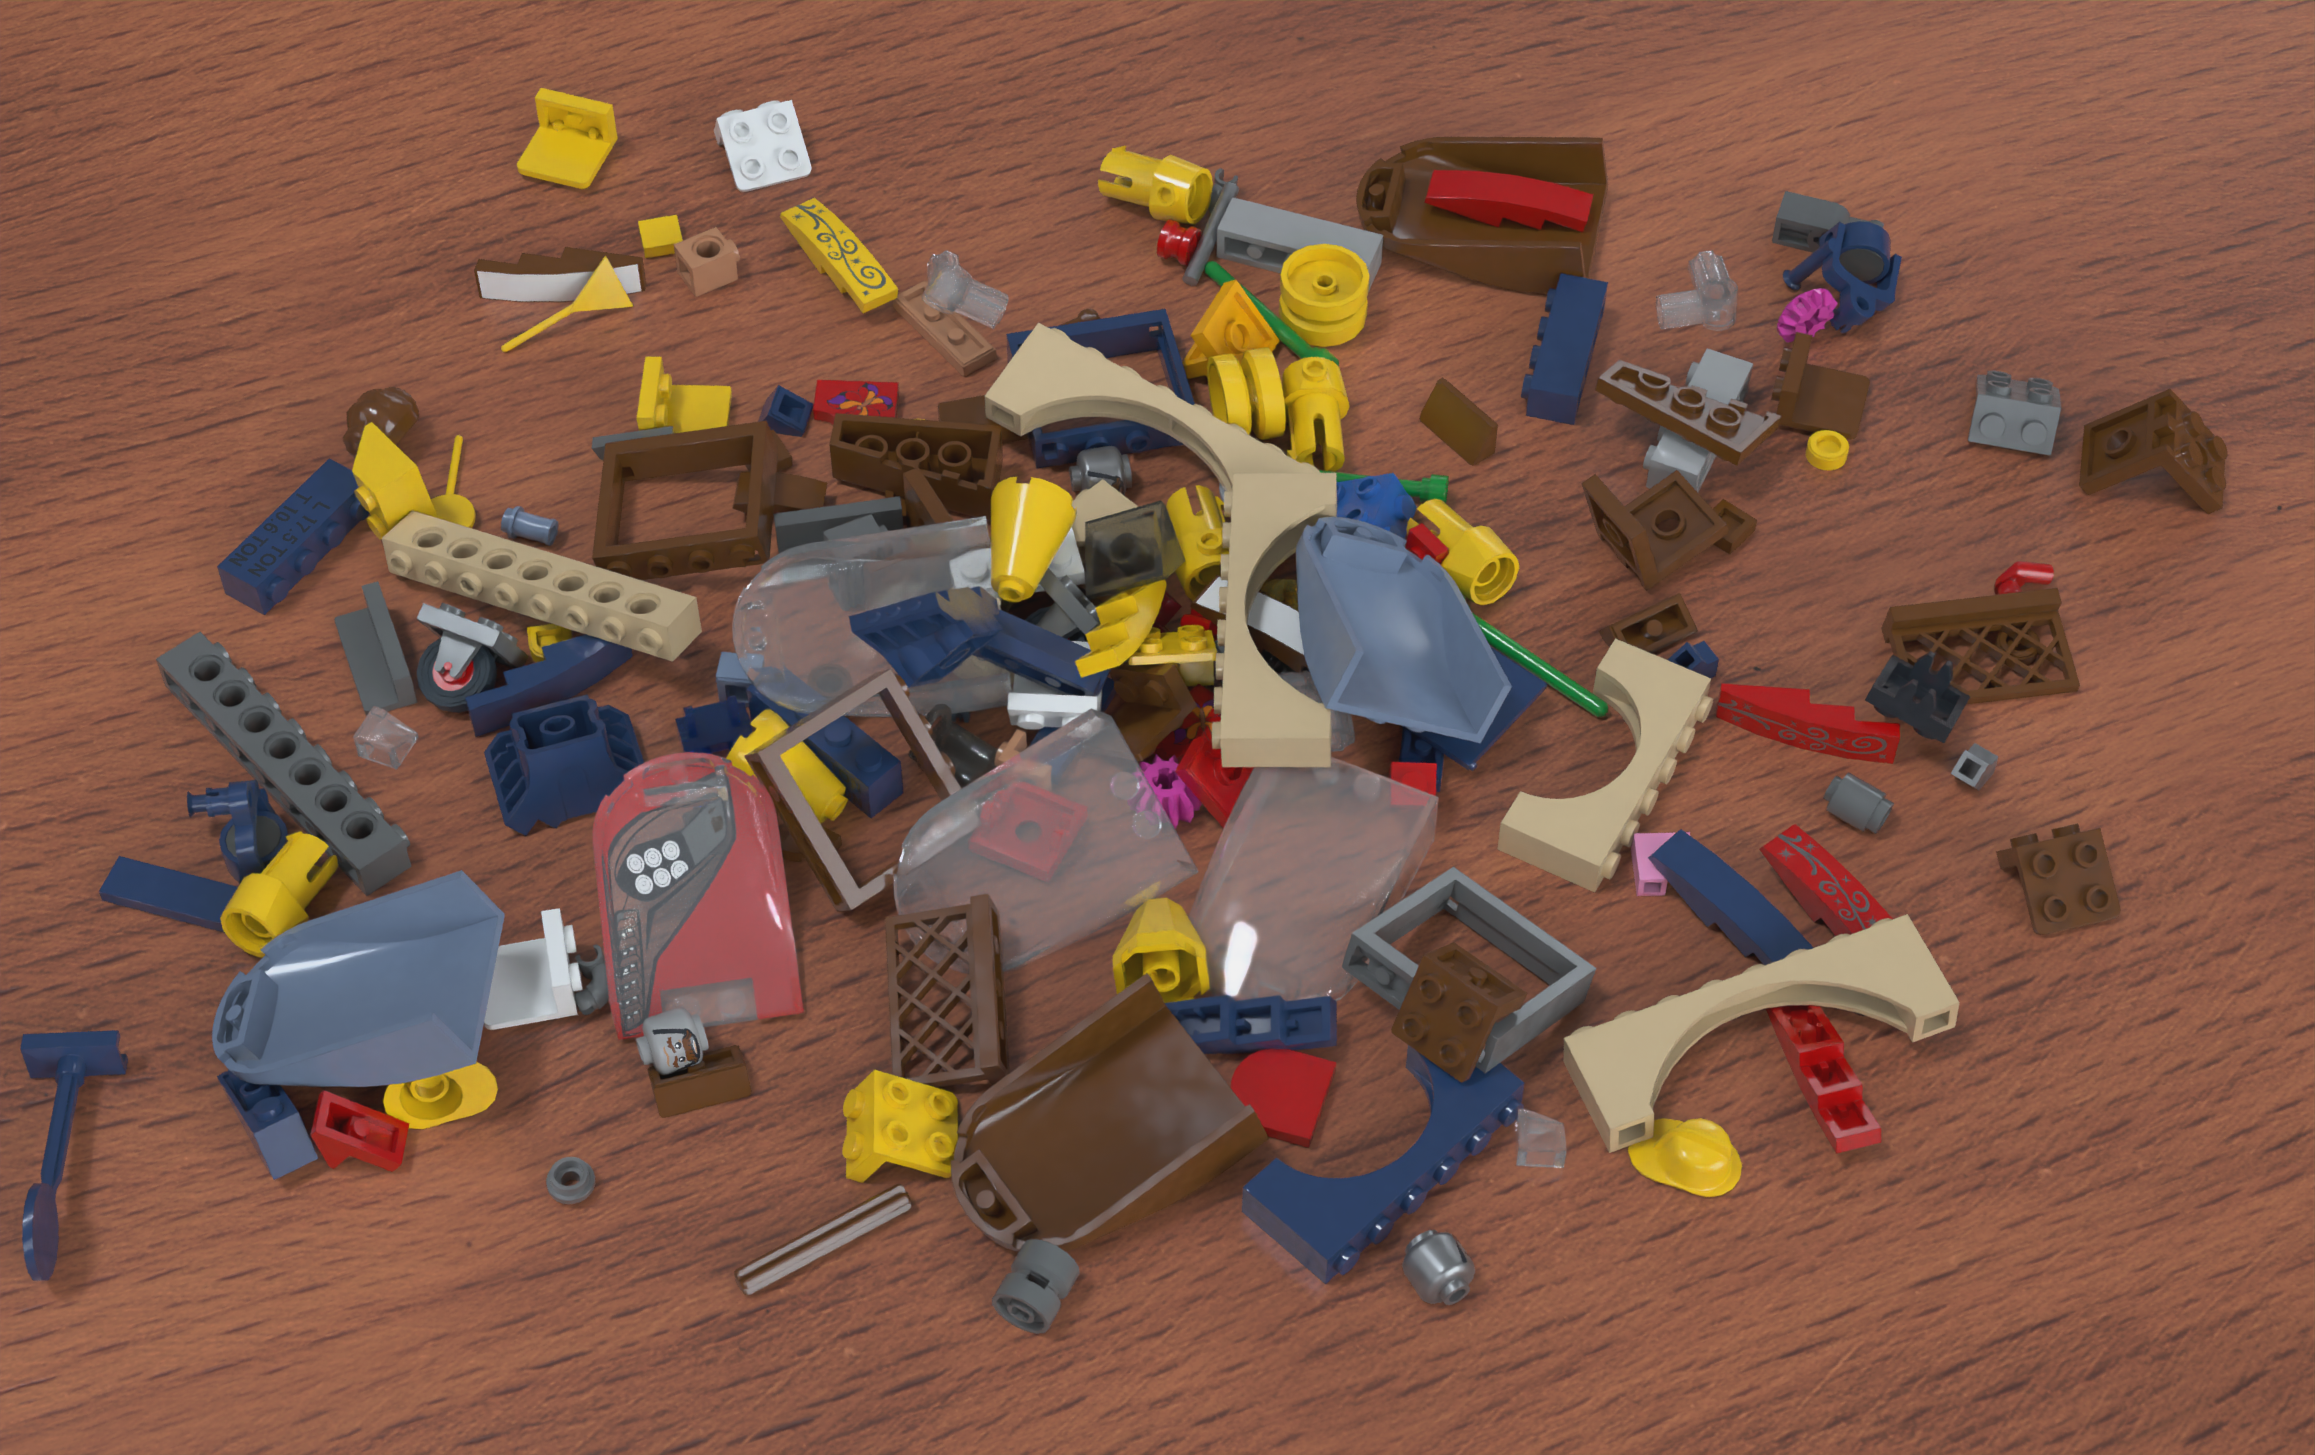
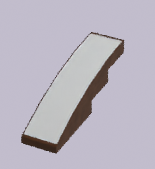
M565 247L561 258L522 253L518 264L478 259L474 273L479 297L482 299L515 302L575 301L605 256L608 258L626 294L645 291L647 283L643 257Z
M1218 575L1212 579L1190 606L1203 617L1212 621L1216 626L1218 620H1226V613L1219 612V588L1228 587V580H1221V577ZM1258 592L1249 612L1247 623L1250 636L1261 655L1267 650L1297 673L1304 666L1308 668L1300 633L1299 611Z

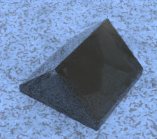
M1161 500L1085 522L1086 597L1089 600L1167 579L1186 561L1166 505Z

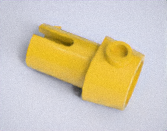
M1126 146L1112 148V151L1106 155L1101 164V171L1120 176L1115 178L1114 183L1098 180L1100 193L1104 196L1149 207L1150 214L1154 219L1163 221L1172 219L1179 223L1196 224L1206 214L1210 205L1213 188L1210 171L1177 156L1169 155L1161 160L1126 151Z
M1322 357L1303 358L1291 363L1282 375L1285 421L1289 424L1291 450H1287V456L1299 463L1305 462L1313 465L1312 453L1316 451V443H1318L1322 447L1324 471L1336 472L1343 466L1345 461L1341 419L1347 415L1350 407L1340 367L1334 361Z
M1196 485V493L1201 510L1196 513V516L1192 512L1185 487L1173 493L1166 505L1176 540L1170 555L1171 564L1186 596L1192 601L1195 600L1216 575L1221 577V554H1229V548H1223L1222 528L1223 522H1225L1222 513L1224 502L1218 496L1214 497L1213 492L1209 488Z
M1439 499L1428 500L1417 508L1440 529V534L1432 529L1430 530L1449 548L1448 555L1440 565L1453 578L1464 597L1475 604L1487 605L1494 603L1508 592L1516 580L1519 562L1516 556L1490 527H1472ZM1411 517L1406 528L1407 536L1409 529L1419 525Z
M301 831L285 836L288 842L262 873H252L244 877L224 909L220 920L227 937L246 953L263 958L265 954L260 949L285 931L309 920V916L304 911L305 908L338 868L336 855L330 856L321 867L314 865L329 847L318 837L303 834Z

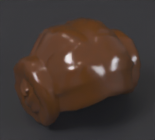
M389 387L384 390L373 389L363 393L357 399V402L346 412L348 430L343 436V442L348 453L356 458L364 427L372 422L396 445L419 420V409L416 401L405 390L396 387Z

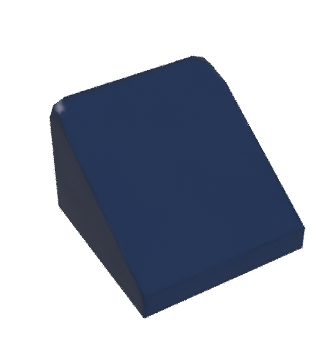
M778 385L766 399L758 422L767 421L770 430L774 429L777 434L802 437L814 404Z

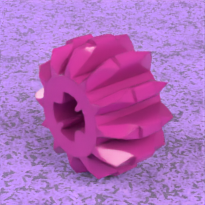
M1157 754L1152 760V764L1140 761L1137 773L1131 774L1128 780V791H1130L1128 793V804L1131 810L1137 811L1140 823L1152 820L1155 830L1162 823H1168L1174 830L1178 825V820L1191 823L1194 811L1200 810L1202 805L1199 799L1175 773L1179 765L1175 754L1169 761H1162Z

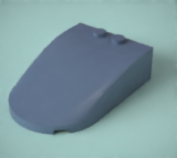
M1323 517L1318 519L1315 526L1307 525L1296 545L1299 623L1305 660L1325 708L1366 717L1379 724L1388 722L1402 725L1419 733L1428 731L1481 743L1512 686L1453 578L1431 556L1426 555L1423 560L1405 549L1404 545L1407 540L1378 526L1343 517Z
M461 870L299 924L280 934L260 949L265 956L247 975L239 971L227 988L213 1023L212 1042L215 1054L235 1076L248 1083L308 1087H368L401 1084L437 1076L476 1064L505 914Z

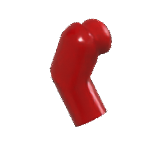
M2017 561L1996 579L1994 593L1999 595L2022 592L2021 587L2026 583L2049 585L2054 576L2053 567L2045 563Z

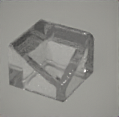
M374 706L354 734L353 739L359 757L398 769L419 736L416 731L385 710Z
M1518 1108L1516 1118V1166L1564 1168L1567 1153L1564 1123L1528 1109Z

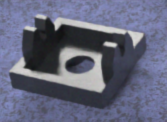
M1931 651L1918 658L1914 666L1892 654L1873 684L1865 701L1872 704L1880 714L1889 718H1898L1913 726V729L1922 737L1931 740L1937 739L1945 743L1971 697L1949 685L1953 679V663L1947 661L1939 671H1934L1932 665L1935 653Z

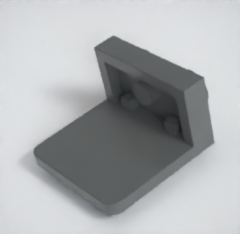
M1987 371V375H1977L1976 400L1968 433V441L2051 456L2061 412L2059 389L2052 387L2053 383L2042 378H2029L2028 382L2012 380L2010 374L2001 371Z

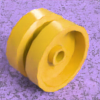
M1331 244L1309 245L1293 252L1283 263L1280 274V319L1309 345L1319 347L1336 346L1354 339L1364 328L1367 317V295L1370 276L1366 263L1355 252L1342 246Z
M1270 348L1246 350L1241 364L1231 353L1209 357L1207 378L1213 416L1227 424H1236L1242 427L1249 436L1252 428L1255 435L1262 440L1283 436L1286 419L1283 390L1278 367Z

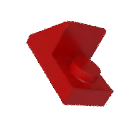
M323 1090L319 1094L311 1137L326 1163L332 1169L336 1168L347 1157L352 1156L393 1172L402 1165L410 1123Z

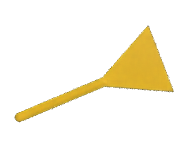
M606 256L603 258L573 304L501 346V350L503 352L510 351L573 312L633 307Z

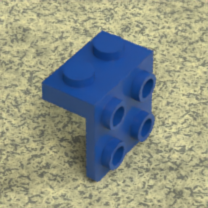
M1394 473L1337 482V517L1366 522L1405 539L1408 521L1410 517L1413 519L1417 506Z

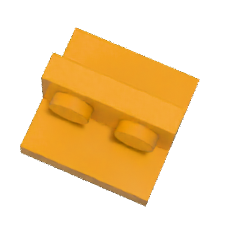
M1232 280L1222 285L1190 335L1195 342L1182 361L1187 379L1203 375L1207 377L1209 357L1231 353L1241 364L1246 350L1268 347L1273 352L1280 340L1238 281Z

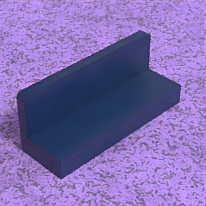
M1000 609V614L995 616L1003 630L989 643L972 654L1062 695L1098 697L1112 670L1110 668L1081 678L1075 661L1089 653L1090 649Z

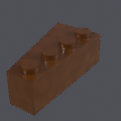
M835 414L829 443L833 478L883 492L885 490L892 491L894 495L905 497L903 473L919 467L946 509L991 521V496L994 488L1000 481L1003 463L1002 426Z

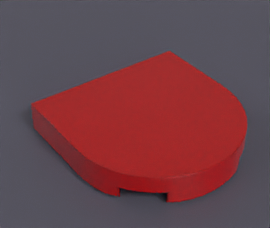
M1264 1049L1249 1055L1237 1066L1231 1079L1230 1088L1245 1107L1250 1104L1255 1110L1268 1137L1309 1148L1336 1072V1062L1290 1049Z

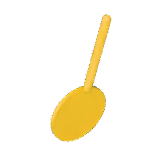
M457 435L454 439L446 493L431 499V502L439 519L472 528L476 519L472 503L467 498L454 494L463 437Z

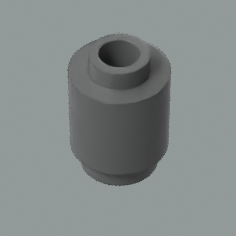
M1850 772L1843 779L1835 776L1823 799L1829 802L1826 811L1862 832L1868 829L1875 834L1881 829L1894 806L1893 802L1886 799L1887 794Z

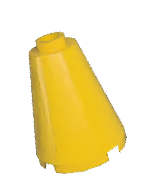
M1017 477L1007 478L996 485L991 496V586L1000 598L1009 602H1020L1034 594L1076 519L1077 507L1073 509V498L1058 485L1040 478L1031 477L1029 484L1016 483Z
M768 709L760 713L750 723V725L756 728L754 732L747 738L740 735L722 767L736 771L752 781L768 798L770 804L773 805L744 757L747 753L790 727L777 713ZM801 741L781 754L780 757L820 824L827 818L834 821L847 804L848 799L843 796L846 787L816 754ZM725 778L720 781L724 786H726Z

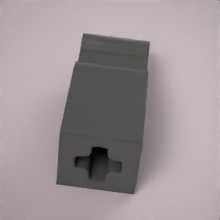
M1785 191L1776 217L1772 243L1815 252L1820 248L1819 238L1838 222L1843 224L1857 221L1871 222L1882 228L1884 224L1878 220L1867 221L1850 217L1848 210L1838 203Z

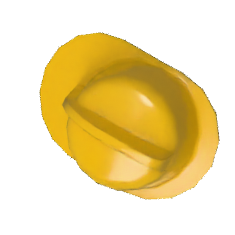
M476 1061V1064L437 1076L407 1083L390 1084L386 1087L383 1103L387 1115L410 1123L409 1128L426 1129L449 1121L469 1117L486 1110L495 1101L498 1086L492 1072L486 1066Z
M1665 1118L1654 1120L1652 1138L1629 1145L1628 1147L1631 1163L1641 1175L1703 1197L1722 1196L1735 1187L1741 1176L1742 1164L1737 1150L1731 1144L1730 1138L1724 1129L1710 1120L1698 1118L1683 1122Z

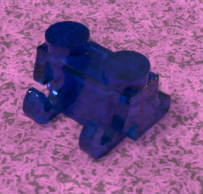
M735 695L726 697L725 701L696 708H692V705L683 707V717L675 719L676 732L686 762L706 763L713 758V752L729 749L730 752L740 735L747 738L753 732L745 703L738 704Z

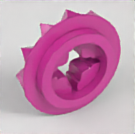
M1824 288L1804 292L1795 297L1785 307L1777 323V332L1787 343L1794 341L1796 332L1813 335V338L1819 329H1825L1824 324L1826 321L1834 317L1833 310L1837 302L1832 294Z

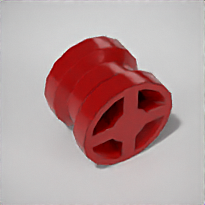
M1169 219L1159 235L1157 256L1164 259L1173 257L1178 259L1179 264L1188 266L1202 236L1201 229L1193 226L1186 229L1181 227L1178 221Z

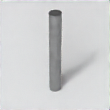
M1226 182L1182 278L1188 285L1196 286L1217 241V228L1232 197L1236 198L1239 192V187L1234 183Z

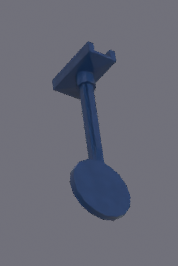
M119 1030L23 1034L20 1050L30 1078L55 1077V1082L58 1084L41 1168V1183H33L28 1190L24 1205L22 1225L23 1251L27 1271L33 1281H48L53 1274L57 1260L59 1223L55 1198L57 1188L63 1177L79 1087L84 1084L85 1076L126 1074L128 1058L126 1054H120L118 1048L120 1041Z

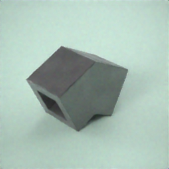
M1974 743L1968 751L1965 750L1950 774L1980 790L1993 775L1998 756Z

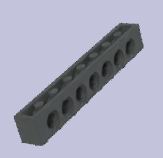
M198 632L156 659L167 689L237 762L257 780L261 787L307 834L318 837L329 846L325 853L329 857L336 855L338 867L366 896L411 867L407 852L410 841L400 826L397 824L390 826L384 820V815L377 803L371 797L364 799L358 793L356 784L347 772L342 770L338 773L332 767V762L326 751L319 744L312 746L307 741L303 729L295 719L291 718L287 721L282 716L281 709L275 699L266 692L262 695L256 689V684L248 671L243 667L237 669L232 664L228 652L219 642L212 644L201 632Z

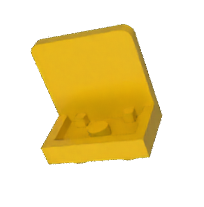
M540 88L535 96L540 127L517 162L518 172L521 175L579 189L588 188L618 139L613 105Z
M873 1070L855 1089L849 1091L843 1105V1114L847 1117V1136L842 1148L843 1157L846 1158L847 1179L863 1183L886 1161L944 1178L951 1177V1160H954L958 1141V1101L952 1092L878 1070Z

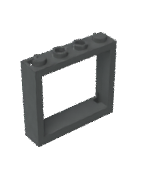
M1452 867L1351 934L1342 968L1400 1010L1418 965L1390 944L1445 909L1547 982L1550 986L1522 1005L1521 1009L1511 1013L1500 1022H1495L1486 1041L1485 1049L1482 1050L1476 1064L1477 1068L1487 1073L1581 1005L1586 999L1597 968L1458 869ZM1452 897V898L1455 899L1457 902H1459V904L1457 905L1456 903H1454V902H1453L1452 900H1450L1449 898Z

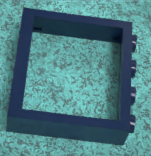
M1166 309L1048 327L1063 331L1070 340L1085 348L1092 347L1098 350L1105 358L1157 350L1168 388L1178 398L1191 405L1195 404ZM1158 326V330L1149 331V327ZM1033 330L1006 334L1008 363ZM1129 420L1042 433V429L1039 427L1027 433L1036 469L1077 462V456L1081 451L1093 448L1114 446L1123 455L1184 445L1164 432Z

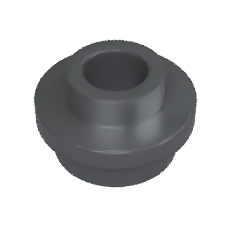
M565 1157L554 1163L547 1175L546 1185L550 1196L554 1200L563 1204H575L585 1200L592 1193L595 1187V1175L591 1166L577 1157ZM569 1180L579 1181L574 1185L564 1186Z

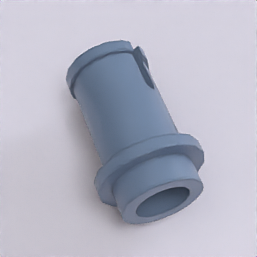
M516 506L514 509L507 508L501 521V531L507 533L511 539L520 536L551 546L558 533V521L524 512L523 507Z

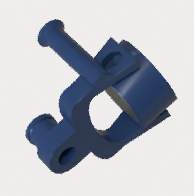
M1861 221L1847 224L1838 222L1819 238L1820 248L1794 269L1783 272V279L1787 286L1793 290H1799L1801 282L1822 266L1823 278L1829 285L1840 292V307L1833 310L1834 317L1830 319L1831 325L1836 330L1840 329L1841 333H1846L1854 325H1862L1875 314V311H1883L1895 301V290L1902 257L1897 254L1890 257L1891 239L1888 232L1881 226ZM1877 282V288L1869 285Z
M257 780L229 782L228 787L206 788V794L192 795L189 791L187 792V808L190 818L195 813L207 812L210 818L231 814L232 819L222 829L219 843L228 872L236 881H239V885L244 877L252 873L261 874L288 842L285 837L289 835L286 824L270 805L266 790L259 788Z

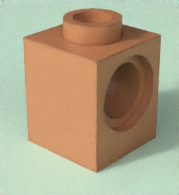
M717 227L674 244L677 273L695 297L738 280L736 262L740 261L738 249L731 239L726 240Z

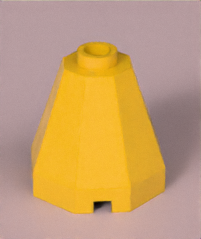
M1168 898L1148 899L1136 910L1113 954V974L1117 994L1146 973L1153 980L1164 1003L1194 999V996L1200 990L1201 995H1203L1210 989L1206 948L1181 905Z

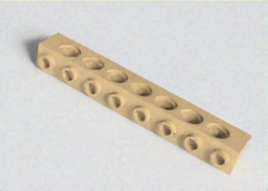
M413 510L382 538L390 573L669 661H674L702 632L697 597Z

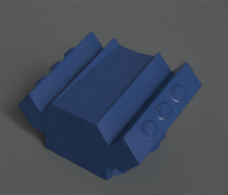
M981 586L935 591L849 616L852 633L879 652L905 681L908 688L939 682L1003 630L995 616L1000 614L997 599Z
M588 694L512 713L513 718L509 723L511 730L497 733L484 751L504 824L527 836L537 820L557 828L560 822L593 812H604L608 803L625 785L647 772L629 715L610 705L598 707L596 701L590 699Z

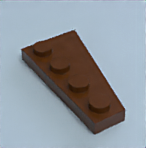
M1622 360L1617 361L1598 377L1595 391L1610 398L1614 403L1629 408L1644 416L1648 421L1663 426L1678 434L1684 440L1693 442L1717 455L1720 459L1729 461L1736 466L1778 429L1781 415L1767 411L1765 417L1746 411L1748 404L1732 398L1729 404L1706 397L1708 390L1691 385V387L1670 385V377Z

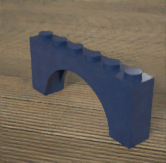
M1408 1045L1406 1069L1414 1075L1422 1086L1428 1099L1431 1115L1426 1128L1416 1143L1391 1164L1365 1175L1348 1178H1324L1305 1174L1275 1158L1243 1187L1242 1212L1326 1284L1336 1274L1344 1275L1349 1272L1359 1260L1360 1253L1371 1243L1375 1245L1381 1243L1391 1232L1394 1222L1404 1213L1408 1215L1414 1213L1422 1205L1430 1189L1437 1183L1440 1185L1446 1184L1457 1172L1461 1161L1469 1154L1473 1156L1479 1154L1489 1143L1492 1133L1501 1125L1505 1127L1510 1126L1519 1117L1523 1110L1522 1097L1525 1084L1521 1079L1499 1063L1487 1073H1484L1475 1066L1470 1079L1460 1082Z

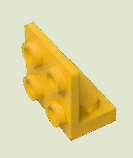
M645 356L637 411L638 429L641 431L673 426L674 433L728 426L732 398L731 387L672 385L671 374H664L662 357Z
M1186 625L1179 627L1178 632L1160 633V629L1152 627L1137 651L1128 658L1129 665L1175 664L1187 687L1198 684L1208 686L1214 685L1213 661H1216L1217 649L1212 631H1204L1202 626Z

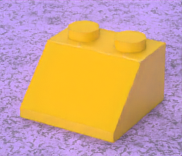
M372 422L367 424L363 430L352 473L359 487L354 491L361 505L371 515L366 520L373 533L381 540L412 510L438 518L417 465Z

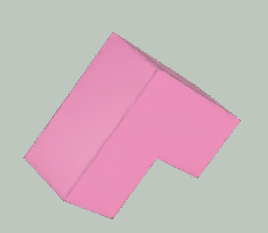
M1635 833L1633 835L1631 856L1637 896L1665 895L1668 881L1648 857L1675 833Z

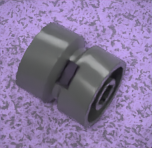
M1031 1239L1022 1245L1011 1265L1012 1273H1008L1002 1280L992 1298V1305L1001 1317L1015 1327L1039 1334L1045 1333L1050 1328L1061 1308L1060 1300L1068 1296L1080 1272L1076 1261L1067 1252L1049 1242Z

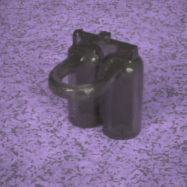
M942 703L938 704L925 716L932 727L934 721L941 715V720L932 728L933 735L931 738L938 750L943 751L951 759L955 767L954 777L961 789L966 790L973 796L980 789L984 777L992 776L998 769L995 766L998 748L960 725L953 723L951 708ZM910 750L909 757L916 761L919 769L924 772L914 753Z

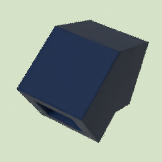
M1705 641L1695 645L1686 642L1667 659L1708 678L1716 676L1719 662L1718 657Z

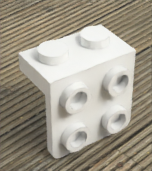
M792 100L781 103L780 101H769L759 105L756 109L744 112L743 110H732L716 119L714 133L717 144H724L734 182L739 191L747 192L804 178L811 173V163Z
M1072 641L1090 649L1088 642ZM1014 674L1013 693L1009 692L1007 707L1011 725H1018L1024 729L1062 727L1065 730L1075 732L1099 729L1102 690L1098 697L1062 695Z
M560 908L541 911L545 938L499 946L484 1020L485 1028L496 1030L578 1015L574 991L583 990L578 962L570 964L569 953L577 952L573 925H563Z

